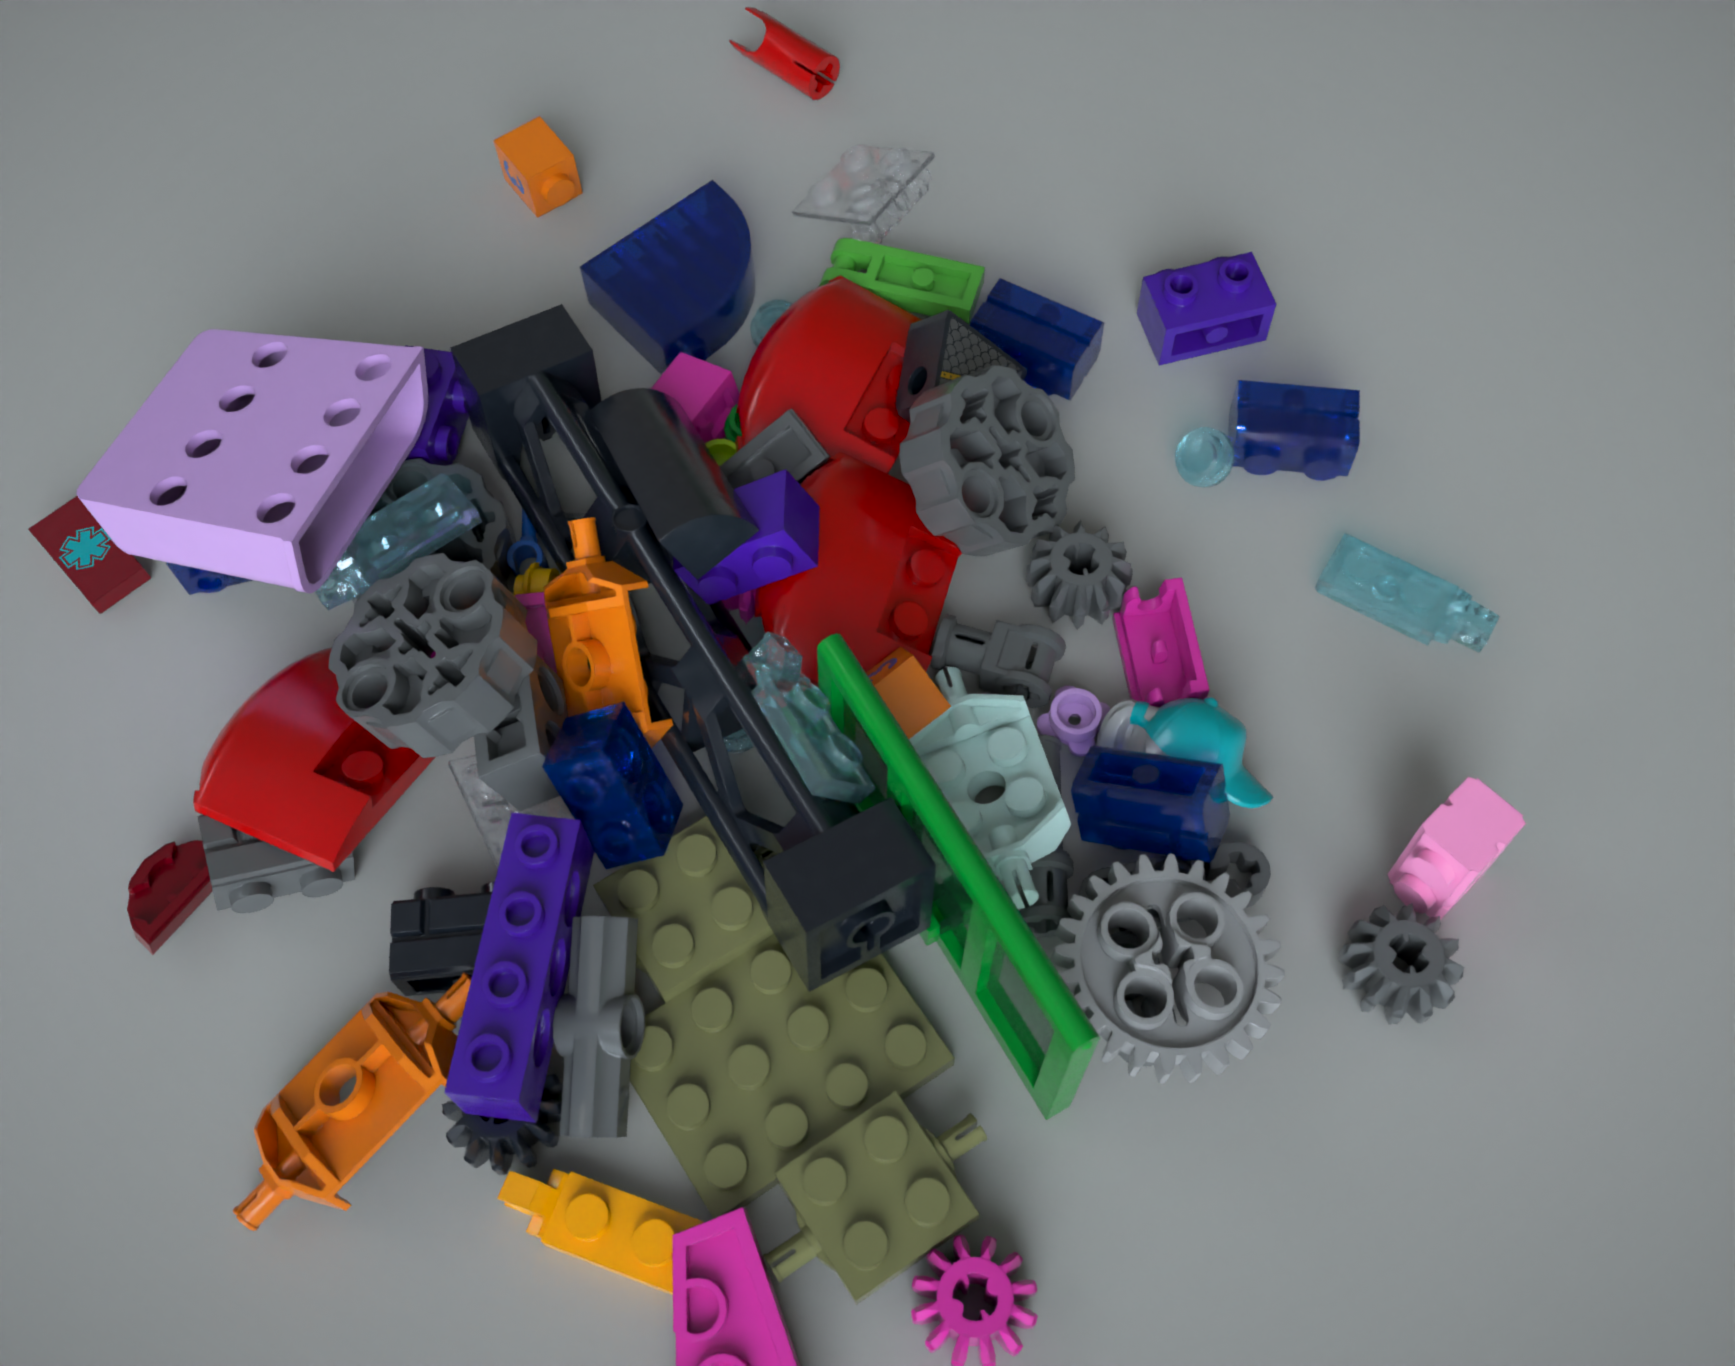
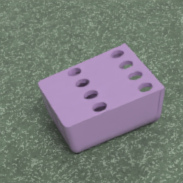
M218 329L203 331L194 338L82 481L76 495L115 545L127 554L294 588L296 591L312 594L328 579L420 436L428 409L424 347H406Z

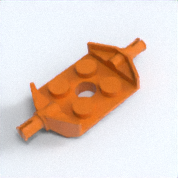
M596 517L568 521L571 532L575 561L566 562L567 569L544 586L543 591L557 675L563 680L573 750L576 753L602 761L603 768H614L619 805L637 803L647 800L639 764L642 761L641 755L647 754L673 726L672 718L651 722L648 706V688L643 678L636 640V621L631 612L628 591L649 588L648 581L614 561L606 562L605 556L601 555L595 522ZM588 660H589V663H590L591 672H590L589 667H588Z
M464 972L436 1003L427 997L422 1002L392 992L376 993L262 1109L253 1130L263 1161V1165L258 1170L264 1180L233 1209V1213L237 1215L236 1218L245 1227L256 1231L259 1225L285 1199H291L293 1195L344 1211L349 1209L351 1206L349 1201L340 1197L337 1192L441 1084L446 1087L458 1037L453 1030L457 1027L456 1022L463 1016L472 979L471 976ZM356 1076V1084L352 1093L346 1100L340 1103L339 1092L349 1079Z

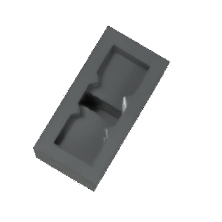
M537 655L534 670L523 679L515 695L513 710L491 732L479 733L474 736L478 777L518 811H523L579 788L563 680Z

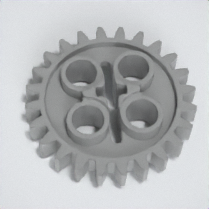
M1142 854L1134 866L1133 875H1130L1127 869L1116 861L1112 864L1108 873L1109 884L1101 878L1092 875L1085 887L1088 898L1076 894L1072 896L1067 911L1073 919L1061 918L1055 933L1059 939L1067 944L1055 946L1050 960L1053 964L1068 969L1059 974L1070 991L1074 993V997L1099 1036L1107 1041L1101 1060L1108 1063L1120 1051L1128 1054V1074L1132 1077L1136 1076L1146 1061L1154 1063L1158 1083L1162 1084L1170 1077L1175 1065L1180 1066L1188 1083L1195 1082L1202 1073V1060L1205 1061L1216 1075L1223 1073L1230 1064L1228 1052L1243 1060L1254 1048L1249 1036L1261 1039L1271 1027L1270 1022L1262 1014H1273L1282 1001L1281 997L1267 988L1277 986L1285 976V970L1265 963L1273 958L1281 948L1280 941L1259 939L1258 936L1269 922V916L1267 914L1251 917L1246 915L1244 909L1252 897L1249 891L1240 893L1233 898L1225 893L1229 882V874L1224 872L1212 883L1203 880L1204 866L1201 860H1197L1189 873L1185 874L1179 872L1175 855L1168 854L1161 870L1154 871L1146 854ZM1148 909H1154L1159 914L1161 921L1159 933L1153 916L1147 911ZM1191 918L1203 926L1207 937L1193 938L1186 935L1180 929L1177 919ZM1117 927L1131 931L1137 937L1140 947L1126 949L1117 945L1111 939L1108 930ZM1161 951L1164 964L1155 965L1154 961ZM1177 967L1179 971L1172 981L1169 968ZM1207 983L1214 986L1221 993L1224 999V1006L1212 1007L1204 1003L1198 997L1194 984ZM1130 993L1146 996L1154 1004L1157 1016L1143 1018L1134 1014L1128 1008L1124 996ZM1174 999L1181 1017L1186 1021L1184 1026L1178 1025L1174 1019L1172 1011Z

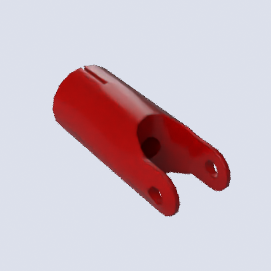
M745 7V10L763 21L766 27L763 42L754 52L731 39L729 43L742 55L811 99L819 100L825 97L835 84L818 74V72L833 81H837L840 70L839 59L767 13L753 7Z

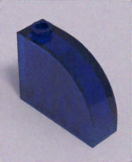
M713 180L580 266L589 304L661 375L680 352L706 361L708 357L726 345L745 322L755 295L756 278L747 221L736 202Z

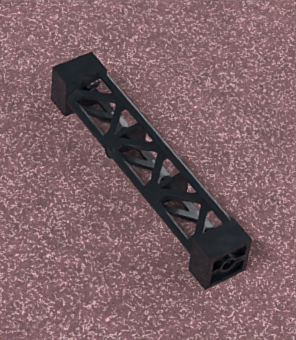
M562 304L450 347L472 429L501 478L508 483L560 572L562 573L567 569L566 562L575 561V557L571 552L573 543L568 521L596 517L595 522L601 555L605 556L606 562L614 561L647 580L648 584L652 583L690 643L691 647L680 661L651 654L646 646L630 594L634 590L628 591L631 612L636 621V640L643 678L648 688V706L651 722L672 718L657 694L662 683L685 689L681 732L673 720V726L662 736L661 741L757 899L767 923L807 990L810 992L930 928L936 864L893 799L890 797L859 812L724 603L719 601L711 605L707 604L673 569L674 556L658 541L589 414V411L602 401L594 354ZM557 432L597 496V499L587 513H565L562 510L539 439L546 441ZM522 442L538 489L539 498L519 467ZM744 729L796 812L785 827L746 810L723 738ZM704 747L706 748L718 791L714 788L693 752ZM758 844L778 853L763 861V867L754 853Z

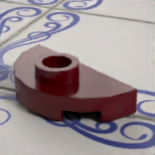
M193 840L177 846L175 841L165 844L143 860L129 881L127 912L135 937L152 955L158 951L213 891L203 841Z

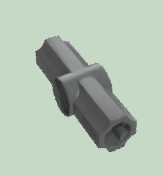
M612 916L573 917L569 991L563 994L558 1001L553 1019L555 1048L559 1055L565 1057L560 1135L583 1138L627 1137L631 1059L635 1058L639 1053L645 1033L643 1003L639 996L634 994L638 919Z

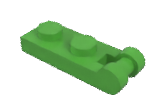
M841 238L836 241L831 253L830 260L833 266L824 271L819 287L829 283V280L843 276L905 311L933 316L950 310L970 325L984 284L985 267L857 239ZM861 269L867 270L866 273H862V272H858V271L861 270Z

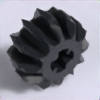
M556 1074L546 1075L536 1123L511 1119L500 1123L498 1121L499 1118L465 1114L450 1100L442 1104V1113L448 1119L456 1121V1123L446 1133V1138L455 1148L466 1147L464 1160L474 1168H478L490 1160L491 1168L495 1173L506 1175L512 1165L514 1154L517 1155L527 1168L535 1167L537 1155L532 1146L539 1140L546 1147L553 1148L557 1146L559 1137L546 1125L547 1123L561 1121L562 1102L554 1100V1098L563 1089V1084Z

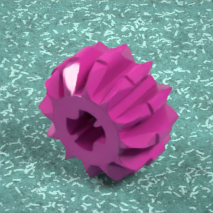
M964 1235L955 1236L953 1239V1253L956 1262L954 1264L942 1252L936 1249H932L927 1254V1262L940 1280L925 1275H916L913 1278L912 1290L920 1296L936 1301L913 1308L911 1310L912 1322L924 1325L939 1321L940 1325L926 1338L925 1347L930 1353H934L949 1338L956 1341L951 1356V1366L965 1365L968 1346H977L981 1366H995L996 1354L992 1345L994 1339L1007 1353L1012 1356L1018 1355L1023 1348V1344L1007 1324L1023 1329H1033L1037 1322L1036 1313L1028 1308L1013 1304L1014 1302L1033 1297L1037 1292L1036 1282L1024 1279L1010 1283L1009 1278L1018 1271L1023 1258L1019 1253L1013 1252L999 1266L992 1262L997 1245V1240L994 1237L986 1236L981 1245L980 1257H971L966 1237ZM969 1284L980 1285L985 1288L984 1301L995 1306V1310L990 1316H988L985 1310H981L978 1321L967 1320L962 1317L963 1303L953 1298L955 1292L960 1289L964 1295H967Z

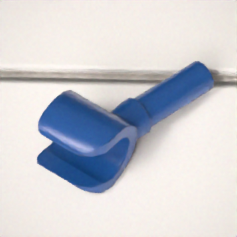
M523 508L520 541L514 543L507 552V562L515 577L521 575L519 571L520 565L527 558H536V562L539 563L540 567L549 568L545 554L538 545L536 530Z

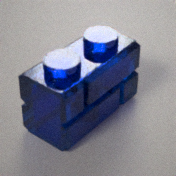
M999 278L988 294L986 302L982 303L970 322L971 327L1028 369L1024 379L1032 388L1043 389L1048 396L1056 394L1070 401L1082 384L1084 376H1087L1099 356L1104 330V322Z
M1238 380L1229 412L1227 466L1244 467L1247 472L1255 475H1268L1277 470L1302 472L1308 478L1319 481L1330 480L1337 476L1348 477L1360 443V420H1358L1360 413V390Z
M1094 745L1090 747L1072 782L1071 795L1075 813H1079L1077 822L1081 841L1110 845L1122 850L1133 849L1162 855L1174 854L1181 860H1201L1210 863L1216 855L1229 823L1230 811L1227 793H1224L1226 782L1223 764Z

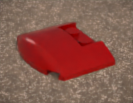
M843 276L829 280V283L803 295L782 313L770 327L750 361L737 403L736 413H739L742 436L736 437V452L792 408L831 457L841 451L889 474L900 454V443L907 437L910 423L900 417L895 408L908 331L912 323L922 319Z
M840 451L829 458L826 465L814 471L811 476H808L800 484L820 506L818 567L756 588L755 617L762 618L766 639L769 646L763 645L759 649L762 664L818 688L817 647L826 637L837 633L843 636L865 672H868L900 646L914 655L925 672H927L932 656L928 655L957 560L963 554L954 542L944 536H934L923 524L916 513V499L910 484Z
M331 647L309 654L291 663L262 684L236 710L220 731L203 762L199 784L200 789L194 792L193 804L195 811L335 872L435 757L422 758L413 749L407 747L389 748L340 708L336 702L339 689L336 674L328 669Z

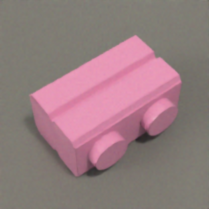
M1468 777L1447 798L1445 803L1441 804L1419 827L1387 874L1390 879L1389 883L1393 885L1396 895L1406 906L1413 904L1415 912L1425 913L1430 918L1440 916L1441 920L1486 873L1526 823L1522 818L1523 815L1481 780Z

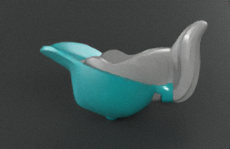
M1207 697L1204 700L1199 698L1177 699L1164 704L1160 708L1151 706L1147 702L1136 701L1130 698L1118 701L1111 707L1101 724L1092 758L1081 769V772L1086 776H1097L1110 770L1122 759H1126L1131 764L1144 769L1173 770L1178 772L1188 782L1194 784L1206 781L1226 800L1241 807L1259 808L1270 803L1274 798L1242 764L1247 739V731L1244 724L1220 707L1218 701L1212 697Z

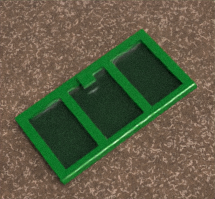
M838 633L832 634L822 640L817 647L821 753L859 812L891 797L935 862L936 872L930 928L919 934L926 946L937 942L1044 1118L1048 1120L1070 1107L1100 1036L843 636Z

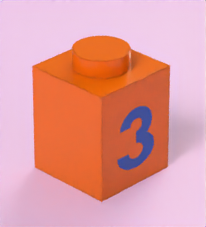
M540 116L493 140L504 179L537 218L566 204L583 193L574 155Z
M901 646L866 672L908 739L951 707L914 655ZM851 709L847 711L845 721L866 747L872 741Z

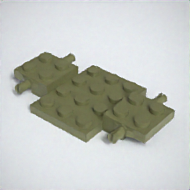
M707 816L593 885L610 916L638 919L636 967L646 973L664 1002L663 1005L645 1016L644 1040L637 1056L631 1059L630 1082L713 1219L747 1206L779 1184L796 1211L800 1232L763 1255L779 1283L817 1257L821 1263L837 1274L855 1304L858 1305L926 1257L932 1249H937L979 1219V1212L957 1181L953 1162L982 1141H986V1133L981 1125L977 1127V1119L969 1113L963 1120L938 1137H935L932 1132L918 1124L904 1103L903 1099L952 1067L955 1058L882 954L809 992L767 923L757 899ZM763 846L754 852L762 867L763 861L778 854Z

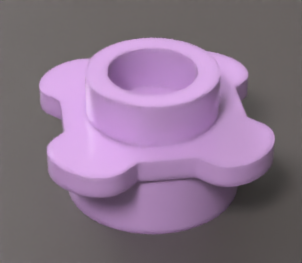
M1063 686L1056 690L1050 711L1038 717L1037 731L1039 735H1050L1058 738L1069 747L1073 755L1079 757L1087 756L1095 748L1094 738L1098 734L1110 707L1103 702H1099L1094 694L1085 689ZM1075 716L1081 722L1078 725H1072L1068 719Z

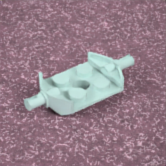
M947 667L953 686L950 687L943 669L936 674L935 682L951 707L911 737L909 741L996 876L999 877L1000 881L1003 880L1006 891L1016 907L1022 909L1025 906L1018 885L1021 884L1029 906L1033 905L1038 900L1039 894L1035 889L1029 870L1033 869L1031 863L1056 851L1072 824L1024 696L968 694L960 669ZM995 785L1005 788L1002 796L992 803L979 804L974 802L976 795L986 787ZM934 841V853L943 871L956 875Z

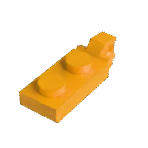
M553 1169L547 1184L509 1170L497 1197L498 1200L505 1202V1206L532 1216L526 1232L541 1239L540 1242L545 1246L670 1295H673L672 1235L704 1223V1221L572 1171L567 1174Z

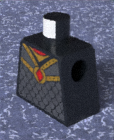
M946 310L910 325L895 408L900 417L911 423L909 409L924 391L991 365L1015 369L1023 381L1028 369L952 311Z

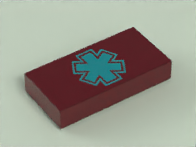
M78 496L28 529L99 614L151 579L133 555L123 552L115 545Z

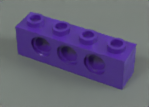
M511 812L444 1091L465 1114L537 1122L554 1043V1013L558 1001L564 994L570 968L573 917L581 916L594 856V849L581 820Z

